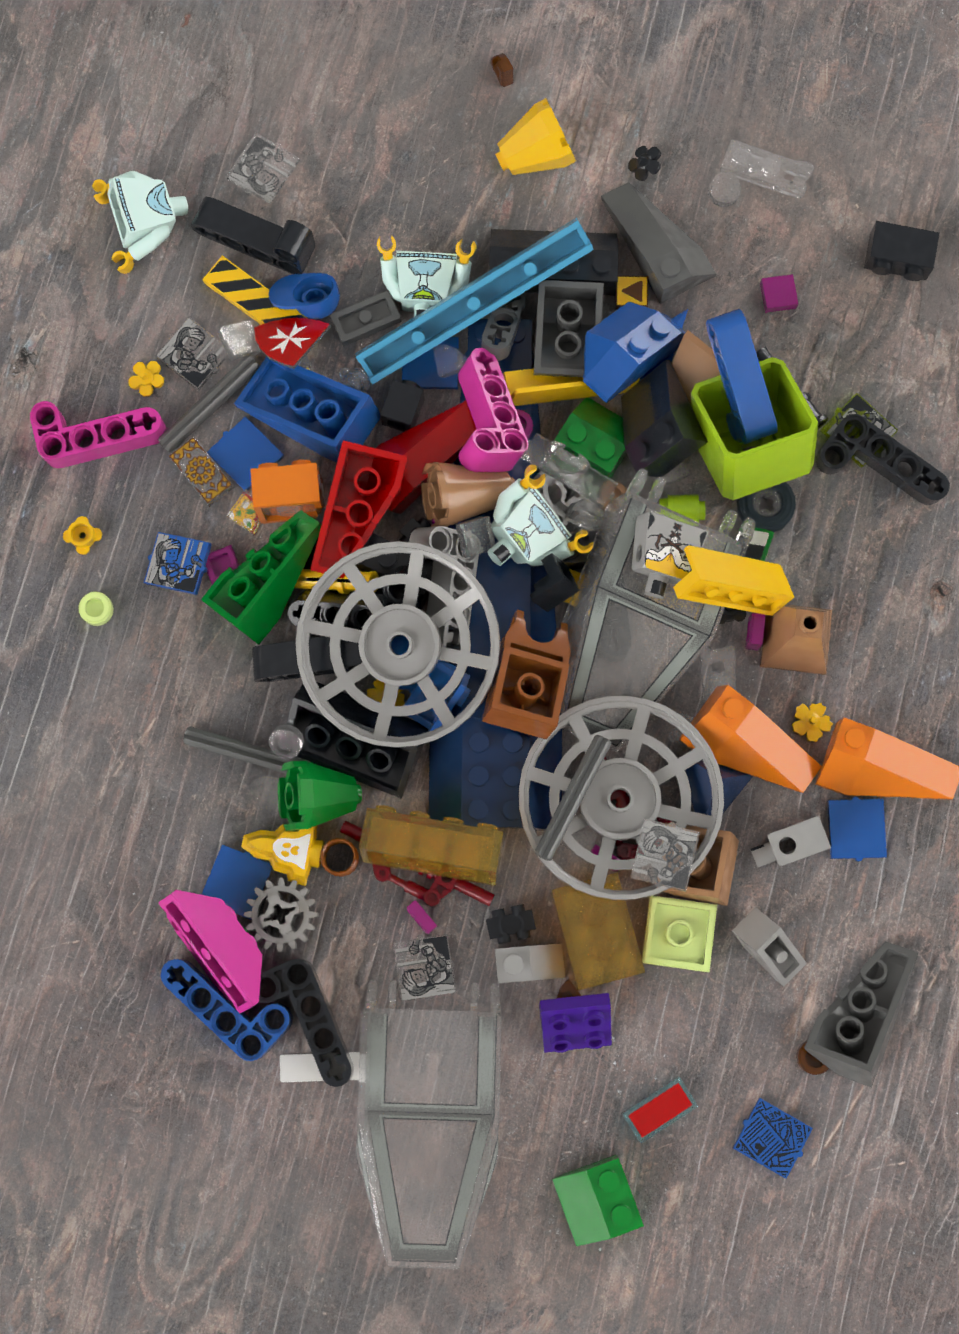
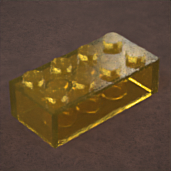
M377 805L376 809L367 808L359 850L364 863L496 886L503 849L504 832L497 831L498 827L492 824L478 823L477 827L463 825L464 821L458 818L444 817L443 821L430 819V815L424 812L410 811V814L406 815L396 813V809L393 807Z

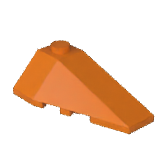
M729 685L717 686L691 722L710 746L718 764L779 786L804 793L822 767L760 709ZM682 734L679 740L693 750L695 748L694 745Z
M843 717L835 725L815 785L845 796L952 800L959 783V766L875 728Z

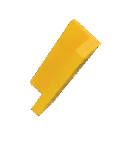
M534 368L503 373L515 406L598 396L583 382L582 377L534 375ZM640 378L619 394L626 393L628 390H630L634 385H636L640 381Z
M690 545L686 546L684 551L692 571L673 587L678 599L773 616L794 598L781 565Z

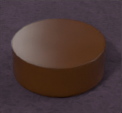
M807 1041L803 1042L796 1053L799 1067L812 1075L826 1072L829 1068L805 1050Z

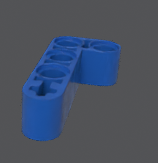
M736 309L708 319L706 321L708 336L731 408V412L726 414V421L731 436L736 442L747 444L777 433L776 418L743 312L740 309Z
M170 960L161 969V981L165 987L243 1060L254 1061L265 1056L292 1025V1012L284 1004L267 1005L253 1020L244 1012L239 1014L234 1008L233 1003L227 1000L217 987L187 960ZM184 968L182 976L188 982H195L196 979L198 982L191 987L183 981L174 982L175 973L173 969ZM201 988L207 989L211 994V1002L205 1008L198 1006L195 1001L196 993ZM273 1009L280 1010L285 1018L284 1024L279 1029H274L268 1024L267 1018ZM226 1011L231 1012L236 1019V1025L231 1031H225L220 1026V1017ZM249 1035H255L261 1043V1048L255 1055L249 1054L244 1047L245 1039Z

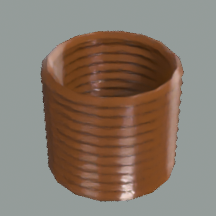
M335 838L324 844L320 853V860L327 872L334 876L344 877L355 871L359 863V854L350 841L343 838ZM336 844H346L351 847L354 854L351 866L340 872L331 870L326 862V855L329 849Z

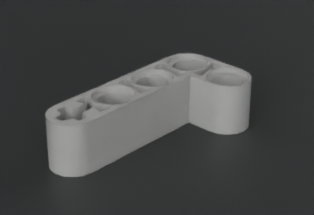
M445 526L420 527L411 533L410 543H419L440 550L460 562L476 578L479 543L473 534ZM424 557L434 561L431 581L441 586L455 600L471 589L467 582L451 568L434 559ZM429 592L427 614L431 617L446 607V604L435 594ZM472 605L463 611L468 627L470 625ZM453 618L438 628L441 637V647L460 650V632L457 622Z

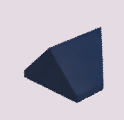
M703 760L686 769L685 772L691 788V801L694 812L711 816L712 788L707 768ZM718 764L723 781L724 813L753 776Z

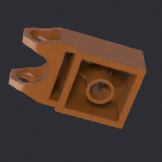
M516 610L509 630L500 642L499 664L493 684L487 695L482 722L547 740L558 726L570 666L571 650L568 640V624L560 623L559 627L556 628L552 641L547 643L537 642L526 631L524 611Z

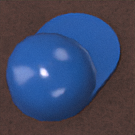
M292 274L279 279L273 284L269 290V299L272 305L279 309H297L299 313L308 319L318 320L329 316L336 310L339 305L340 292L335 279L328 274Z

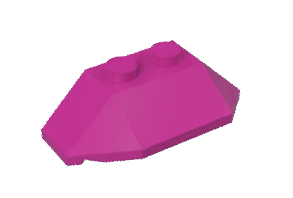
M175 890L161 900L159 905L164 912L166 911L167 918L175 932L213 984L227 1000L233 1003L234 1008L239 1014L255 1006L259 1002L263 954L258 949L254 937L247 933L238 922L235 911L220 898Z

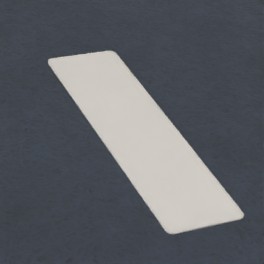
M349 1052L354 1066L353 1076L350 1080H367L368 1052ZM341 1053L321 1054L324 1061L329 1057L331 1058L333 1068L329 1070V1074L331 1076L337 1075L339 1080L343 1079L342 1073L346 1071V1067L344 1064L338 1065L334 1058V1055ZM313 1054L280 1055L281 1082L324 1081Z

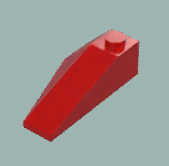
M342 441L311 571L324 574L340 559L364 547L400 490L408 456ZM343 573L339 578L344 579L345 574Z

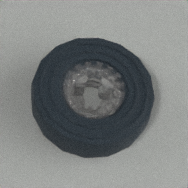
M786 482L737 499V512L746 526L767 529L773 532L783 529L792 519L796 509L795 495L790 485ZM759 498H763L765 501L771 499L774 502L771 506V512L768 509H759L761 503Z

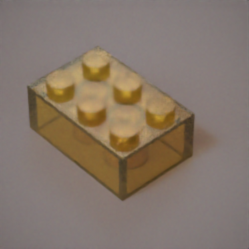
M618 872L607 875L604 885L605 889L622 890ZM592 879L583 882L591 884ZM569 885L551 890L553 904L577 990L645 973L625 900L594 897L578 891Z

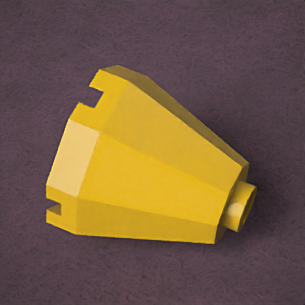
M547 98L535 103L497 143L500 151L495 153L503 171L509 169L512 175L564 168L576 162Z

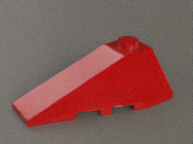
M467 401L426 420L376 447L377 449L408 456L400 490L388 508L391 512L402 514L422 494L421 483H427L428 474H422L426 463L440 462L452 464L459 457L460 450L476 430Z

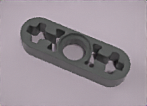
M525 293L509 301L513 302L511 309L506 308V305L509 304L507 302L490 313L482 335L481 348L495 355L497 361L507 358L510 354L525 309ZM504 320L510 322L511 325L501 326L496 322ZM496 338L501 339L498 345H494Z

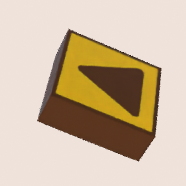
M618 276L615 310H618L628 302L648 308V276Z

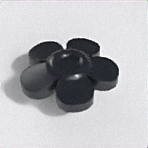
M641 146L635 151L637 158H632L628 163V169L635 173V178L639 181H645L648 177V172L653 175L659 172L661 164L657 160L661 156V151L657 147H651L648 150L646 146Z

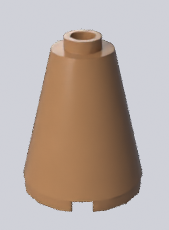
M440 462L426 463L422 474H428L427 483H421L425 515L427 520L434 519L435 523L431 527H448L494 510L499 494L515 482V479L510 477L508 472H473L467 470L463 465Z

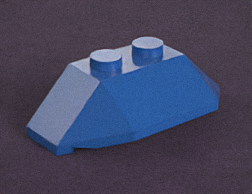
M628 302L587 331L585 335L583 382L605 403H608L679 348L686 332L669 316L657 310Z

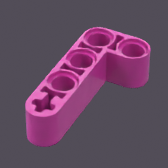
M475 348L458 373V380L476 426V430L459 452V461L467 470L473 472H507L513 469L527 450L528 440L495 355L484 348Z
M41 401L35 404L30 412V421L37 450L42 458L53 468H65L159 443V437L167 430L160 414L150 407L67 427L62 413L51 402ZM55 415L51 424L42 425V421L46 416ZM153 422L151 425L152 429L146 430L148 428L147 423ZM134 425H135V428H134V429H135V431L137 432V434L134 433V431H133V429L131 428V426H134ZM125 429V433L120 439H111L112 433L115 430ZM84 438H94L90 446L80 447V443ZM62 445L61 451L58 454L49 455V450L53 446Z

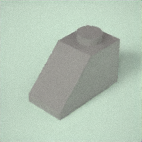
M756 907L732 930L744 948L783 987L807 964L782 928Z
M562 944L495 949L498 984L565 978Z

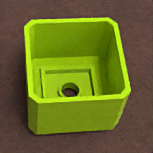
M772 357L759 362L776 418L778 431L775 434L753 442L743 444L736 442L731 436L726 421V414L731 412L721 375L696 383L691 392V407L708 441L698 450L722 497L735 500L807 475L814 465L818 421L783 360ZM746 447H754L747 451H743Z

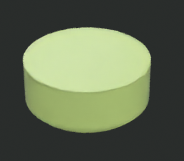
M90 592L79 603V614L90 625H103L113 615L114 608L111 600L101 592Z

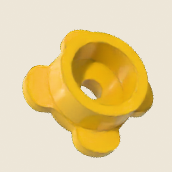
M80 516L69 526L68 530L64 531L63 539L66 543H72L76 547L77 553L86 555L89 553L93 543L102 539V531L91 526L87 517ZM81 533L86 534L84 538H80Z

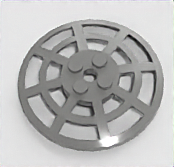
M400 541L377 543L358 549L340 559L313 586L303 605L298 621L296 635L297 665L302 682L312 702L323 716L338 729L358 740L378 746H417L437 740L454 731L467 721L483 703L493 684L499 664V624L494 607L484 587L466 567L453 557L438 549L419 543ZM394 553L410 554L408 574L385 575L367 582L356 566L366 559L379 555ZM424 557L434 559L451 568L467 582L471 589L455 600L441 586L421 577ZM344 573L356 590L341 605L333 624L313 620L316 608L324 593ZM405 584L402 604H392L384 607L374 592L379 588L389 585ZM419 587L435 594L446 604V607L431 617L424 611L416 608ZM363 599L372 615L365 622L362 630L344 627L351 610ZM478 600L485 611L489 625L490 656L470 653V630L463 611ZM455 618L460 632V650L441 647V637L438 628ZM310 633L330 637V659L337 679L321 689L315 680L310 664ZM399 635L405 636L409 641V648L402 655L395 654L391 648L392 640ZM341 640L359 643L362 663L348 672L345 670L341 657ZM438 660L456 663L457 667L451 679L443 689L438 691L429 674L435 668ZM467 666L487 670L475 697L454 718L444 700L458 687ZM369 674L379 681L386 683L382 702H377L366 696L356 687L355 683ZM417 683L427 700L414 705L395 706L399 686ZM346 690L359 704L379 713L374 732L363 730L347 721L334 710L328 700ZM433 708L442 723V726L419 735L387 736L392 716L416 715Z
M606 696L588 700L561 714L558 726L547 740L538 737L531 747L522 769L519 785V811L523 829L535 852L543 834L537 836L529 810V788L531 781L550 787L549 808L551 817H553L559 805L560 790L566 792L572 780L564 777L565 772L580 753L584 751L586 754L594 736L600 735L608 740H629L624 758H613L606 761L603 759L580 804L581 814L572 819L562 839L566 846L577 856L595 865L591 884L573 877L564 871L553 859L550 861L540 857L539 859L558 879L572 888L594 897L610 900H636L654 896L672 888L671 886L660 884L662 881L669 882L670 880L659 878L660 882L654 885L634 890H610L604 888L608 869L632 870L634 867L641 868L650 864L652 868H656L660 873L662 868L667 865L642 858L629 860L611 859L616 840L634 838L644 855L664 860L662 857L666 855L665 853L663 855L651 854L644 850L643 842H640L643 841L646 835L642 833L645 821L654 823L658 817L676 822L674 828L685 831L687 825L707 829L702 843L692 857L689 876L705 859L715 842L721 826L724 790L719 765L710 746L700 732L683 716L667 706L648 699L632 696ZM628 708L637 710L632 730L608 729L590 734L582 719V716L604 709ZM650 714L658 716L675 726L691 741L695 748L677 758L665 744L645 734ZM570 724L579 742L573 745L562 757L554 773L535 768L538 757L547 743L560 729ZM641 745H646L656 751L666 760L668 765L652 773L644 765L637 762ZM703 760L707 768L712 788L711 816L691 811V788L685 770ZM676 776L680 789V808L661 804L659 785ZM616 790L625 791L630 797L629 805L625 808H616L611 803V794ZM589 825L592 830L603 836L598 855L582 847L573 838L572 834ZM664 841L658 849L653 844L651 850L661 854L665 850L667 853L669 844L667 845L668 842Z

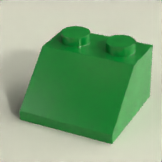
M589 397L585 398L570 414L554 439L553 451L604 482H609L627 454L624 447L623 418Z
M616 1154L552 1178L576 1246L612 1239L644 1226L621 1162Z

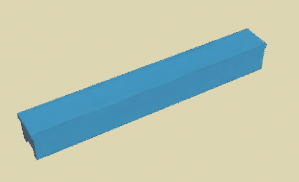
M575 218L356 352L355 357L364 368L373 385L594 250L593 245L578 219Z

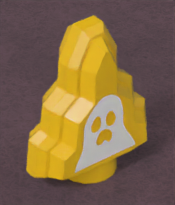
M282 824L275 831L258 830L243 835L241 847L255 858L269 861L274 871L287 875L289 882L295 880L297 884L306 886L311 867L320 868L321 866L320 853L325 842L316 840L317 826L304 830L286 831Z

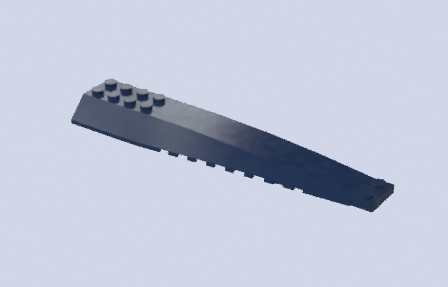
M479 319L468 326V349L465 353L464 363L475 348H481L482 335L488 319ZM521 319L509 356L498 361L502 374L507 371L534 368L532 319ZM504 320L496 322L501 326L511 325L510 322ZM496 338L494 345H498L501 339ZM462 388L460 403L466 401ZM538 403L515 406L516 409L528 413L533 421V430L528 439L527 450L513 469L507 471L509 476L513 477L515 481L518 478H525V469L529 465L537 466V470L529 476L531 479L544 468ZM459 457L454 461V464L462 465ZM494 510L448 526V528L471 533L478 540L479 557L476 579L484 587L494 607L499 624L500 642L509 630L516 610L524 611L526 631L533 640L541 643L552 641L556 631L555 608L546 612L535 604L530 597V594L535 591L533 585L548 575L544 566H531L527 563L517 564L511 557L499 566L492 561L487 553L498 542L497 538L490 531V525L494 521ZM478 600L472 604L469 625L470 653L490 656L489 625L485 611ZM467 666L465 673L470 675L467 688L471 689L461 707L455 704L451 710L454 718L475 697L487 670ZM487 695L483 703L467 721L449 734L430 742L428 830H462V828L523 829L519 811V785L524 763L538 737L482 722ZM562 729L547 743L538 757L535 768L551 773L555 772L557 765L562 759ZM531 781L529 788V810L535 831H545L552 819L549 808L550 787ZM562 790L559 793V803L562 800Z

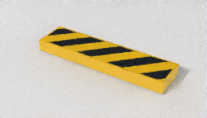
M223 255L203 278L204 284L260 325L286 318H307L299 313L297 309H279L273 306L269 299V289Z

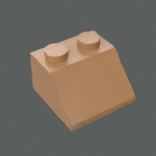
M665 822V826L674 828L676 825L674 823ZM687 825L685 831L698 834L693 852L694 856L705 837L707 829ZM719 830L715 842L705 859L688 876L685 890L672 887L663 892L693 901L728 906L739 840L732 832ZM677 843L675 847L679 852H682V847ZM680 855L673 859V864L680 860ZM675 867L673 870V874L681 868Z

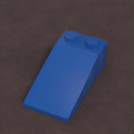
M268 356L263 360L234 403L242 411L336 463L342 441L363 445L381 418L380 412L370 395L299 365L290 366Z

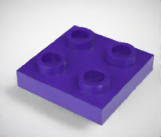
M609 993L540 1000L539 1009L544 1053H562L568 1050L584 1048L598 1049L603 1046L612 1045Z

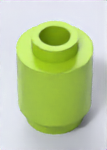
M699 494L667 495V498H659V515L699 527V520H705L706 517L705 501H699Z

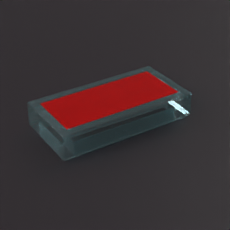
M678 1076L621 1114L640 1144H642L697 1108L698 1105L682 1079Z

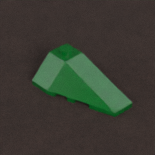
M300 510L270 535L269 542L258 551L253 548L245 554L247 558L245 562L235 570L229 567L224 571L201 600L259 645L279 621L319 536L322 524Z

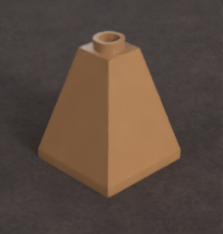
M687 330L676 352L672 366L691 405V392L695 384L720 375L713 349Z
M786 604L773 616L766 615L760 667L826 675L832 610Z

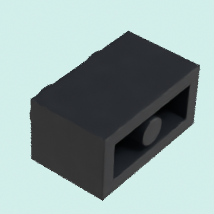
M876 221L870 232L864 269L872 270L873 273L878 275H901L909 281L927 280L934 268L940 232Z

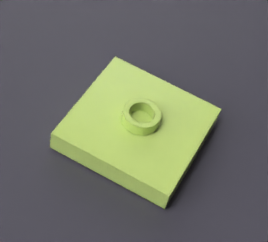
M649 896L641 963L709 973L717 904Z

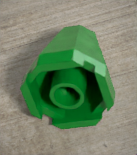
M290 761L282 765L281 771H287L286 777H279L277 784L278 811L281 819L287 818L289 824H283L286 831L309 829L356 811L357 804H360L362 801V788L352 776L307 761Z

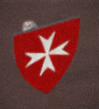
M308 318L280 319L254 327L255 340L261 352L270 360L292 369L299 365L310 370L311 365L307 354L331 328V325Z

